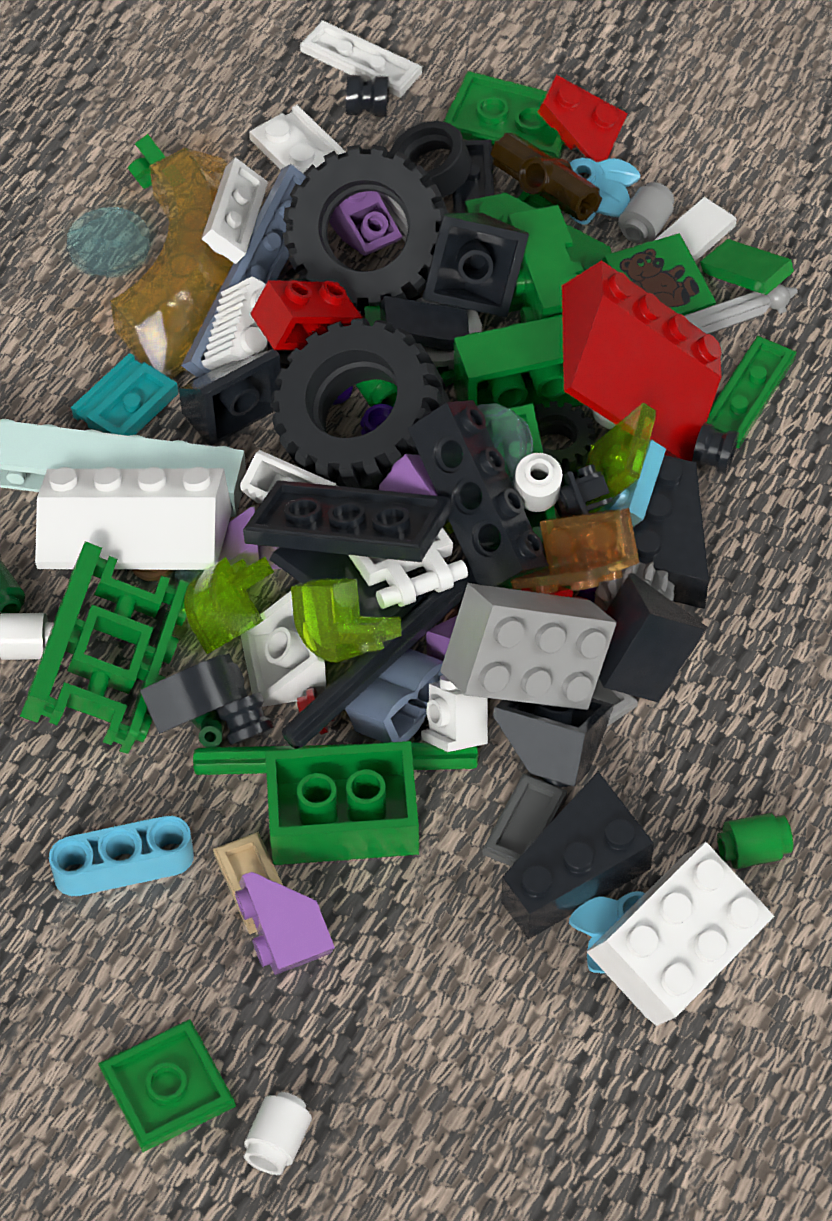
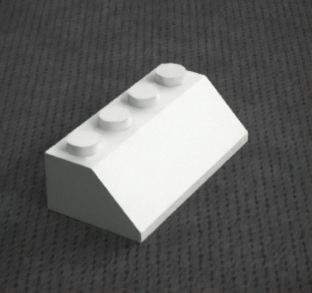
M64 467L47 469L37 496L35 557L37 569H73L82 546L86 541L102 547L100 558L106 560L109 556L117 558L114 569L216 570L232 513L224 468L161 469L150 467L146 469H116L107 467L102 469H72Z

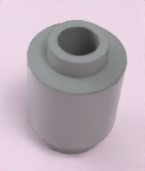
M656 182L640 187L619 216L618 224L623 235L633 243L654 241L673 213L674 196L666 186Z

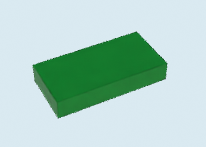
M726 239L700 261L702 271L709 276L764 295L769 294L794 272L791 259L731 239Z

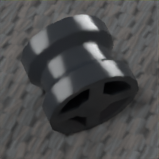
M704 422L696 441L692 462H696L697 467L700 468L705 465L713 466L718 473L727 475L736 452L739 432L729 430L724 433L717 431L714 425Z
M261 692L217 709L219 718L226 721L229 733L227 738L230 745L275 728L272 719L266 717L262 710L264 699Z

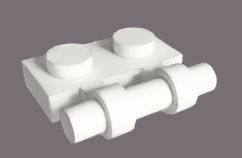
M443 528L421 563L349 555L369 586L384 580L389 584V587L376 591V598L382 609L395 604L403 607L416 602V596L434 589L438 593L452 588L455 581L468 577L467 567L462 560L448 565L443 558L452 555L453 542ZM422 566L427 571V573L411 579L406 574V572Z

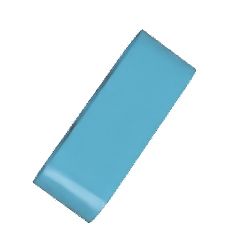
M163 816L69 836L56 842L49 853V862L56 887L63 894L69 896H82L178 875L185 872L191 866L194 859L190 828L184 820L175 816ZM168 844L180 845L173 850L161 849ZM121 854L131 855L125 860H114L116 856ZM73 864L83 865L80 869H77L75 871L65 870L68 866H71Z

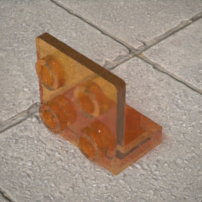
M622 508L540 521L545 554L549 566L548 568L512 579L511 583L513 589L530 588V592L547 594L559 590V587L570 585L571 590L576 591L597 587L600 585L599 582L622 578V569L639 564L630 509Z

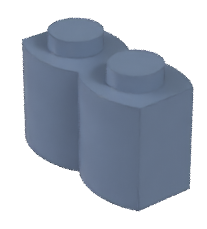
M408 649L345 708L355 731L383 743L408 741L418 731L427 716L429 683L440 681V676L443 675L440 672L443 661Z

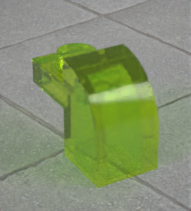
M225 557L197 575L189 583L185 594V612L190 627L206 654L213 652L264 621L246 590L274 573L266 557L249 566L244 558L230 565Z
M315 579L291 586L293 616L297 632L306 647L321 659L330 662H340L361 655L363 652L381 650L384 648V641L402 636L400 617L360 616L357 579Z

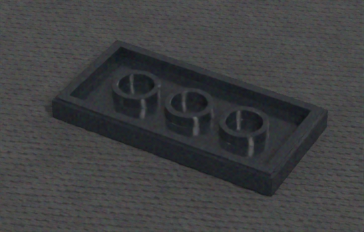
M278 480L244 527L245 544L421 563L452 512L450 498L443 496Z

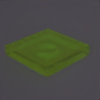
M642 403L591 446L586 466L594 464L597 472L602 471L610 493L585 502L586 506L610 497L614 499L640 478L656 417V410ZM604 506L589 511L590 517Z

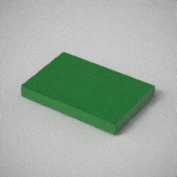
M471 71L467 72L443 121L459 129L464 140H491V147L506 132L516 133L553 158H559L565 146L558 131L550 127L538 113L547 91Z

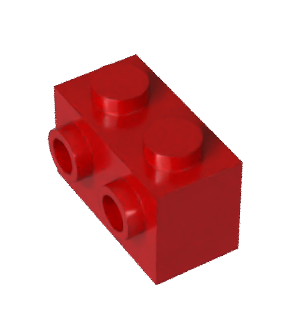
M268 280L250 313L274 350H294L295 348L302 350L308 344L305 339L313 333L317 332L320 336L329 331L328 325L341 321L344 327L350 326L352 319L362 318L347 296L345 289L338 282Z

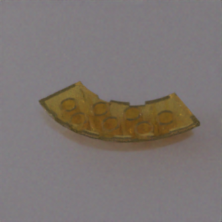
M183 148L150 165L153 196L162 207L169 221L167 237L160 254L150 269L133 286L110 300L115 332L142 363H147L170 379L186 370L181 365L233 265L231 260L213 251L209 244L202 240L227 163L223 158L188 148Z

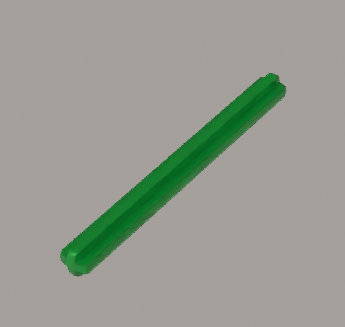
M411 743L414 770L477 768V746L447 752L430 743ZM363 744L305 745L303 747H300L299 749ZM291 746L196 748L193 753V769L197 775L266 773V751L293 750L294 748Z

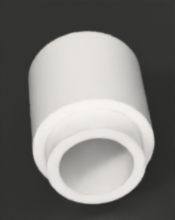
M544 453L527 455L519 462L515 473L514 489L522 498L525 509L541 512L551 508L557 502L562 482V469L552 456Z
M1 613V660L41 659L54 622H48L46 613Z
M279 1092L277 1096H266L244 1142L247 1148L244 1158L250 1165L263 1172L280 1175L283 1173L285 1166H290L293 1163L312 1120L310 1113L305 1109L306 1104L302 1099L286 1092Z

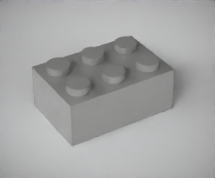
M468 583L440 672L467 696L588 710L617 622L591 600Z

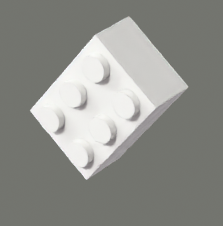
M704 842L684 854L587 953L641 1013L658 1026L677 1017L768 924L774 915L707 842Z

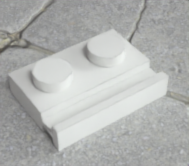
M298 105L292 107L291 113L287 115L281 113L249 131L250 140L280 170L292 164L304 174L312 164L315 167L325 161L323 156L333 151L337 155L346 152Z

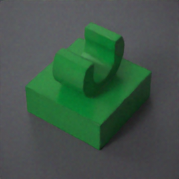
M148 134L135 143L144 157L134 160L127 169L143 189L158 183L160 178L168 188L184 181Z

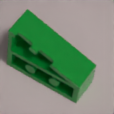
M559 205L508 214L507 224L529 234L514 290L515 295L521 294L524 307L520 309L521 322L526 323L562 314V285L584 272L580 261H573L570 247H573V241Z

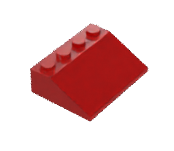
M601 260L562 285L564 391L646 444L653 440L666 448L664 455L692 461L700 429L703 423L707 422L722 377L720 358L722 351L720 343L714 336L706 334L689 322L684 315L676 313L663 304L654 294L646 292L633 283L624 273L616 271Z

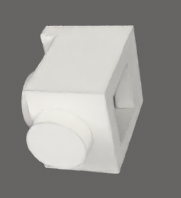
M444 675L440 676L439 682L429 683V702L426 708L429 729L421 731V740L447 752L488 744V698L464 695Z

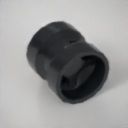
M348 75L346 115L359 116L364 110H367V112H371L374 116L387 117L389 76H376L372 80L368 79V81H365L361 75Z

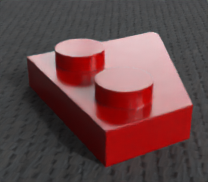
M557 74L550 84L538 110V113L548 125L558 131L561 140L570 150L577 147L586 158L592 159L597 163L608 159L628 114Z

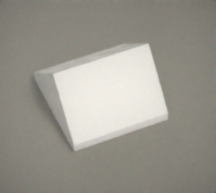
M300 583L240 630L252 695L261 692L264 699L262 707L297 701L298 697L307 695V689L313 687L318 695L326 689L325 662L309 588Z

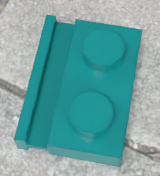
M129 353L71 407L73 418L77 421L83 420L87 423L88 428L102 433L125 436L136 435L179 394L177 382L147 363H139L135 360V356Z

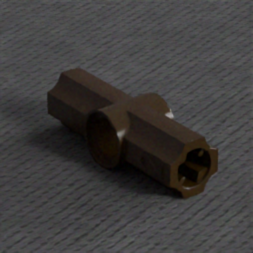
M506 132L501 139L495 141L490 153L494 160L493 165L519 181L525 193L540 195L552 204L559 205L561 210L579 221H587L590 215L597 212L602 201V197L599 194L600 188L574 172L567 160L549 156L516 133Z

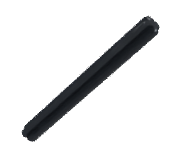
M465 562L468 577L455 581L454 586L438 593L434 589L282 729V736L291 747L299 749L305 746L463 599L467 584H477L468 562Z

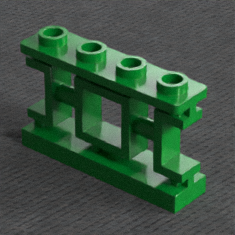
M85 541L71 573L20 717L38 723L40 716L43 715L50 718L49 723L58 725L65 707L72 708L109 722L103 743L112 745L113 741L121 744L119 752L128 754L135 740L144 742L151 726L152 717L146 714L147 705L140 690L166 678L159 675L162 662L169 665L175 653L179 638L171 635L175 625L182 627L188 614L191 601L185 599L184 596L189 582L180 579L177 586L169 584V578L161 575L154 593L116 580L111 577L118 559L109 556L107 560L100 558L102 547ZM95 576L100 579L94 595L114 602L116 606L114 611L110 612L91 605L85 621L77 617L91 578ZM163 602L168 604L155 646L152 647L148 645L153 627L134 621L131 617L135 610L155 618ZM93 629L135 644L127 670L84 654ZM66 651L73 654L67 672L89 679V683L85 690L64 682L57 699L49 695ZM136 678L143 681L129 723L126 725L121 722L127 705L106 698L104 695L107 686L129 694Z

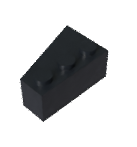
M664 455L644 519L627 530L626 536L628 541L624 542L627 551L621 553L619 558L630 562L635 556L640 563L648 564L653 562L654 569L668 572V581L675 585L673 602L705 609L709 576L696 462Z
M597 771L502 876L501 903L529 940L572 915L579 906L588 900L603 897L650 870L654 842L599 771Z

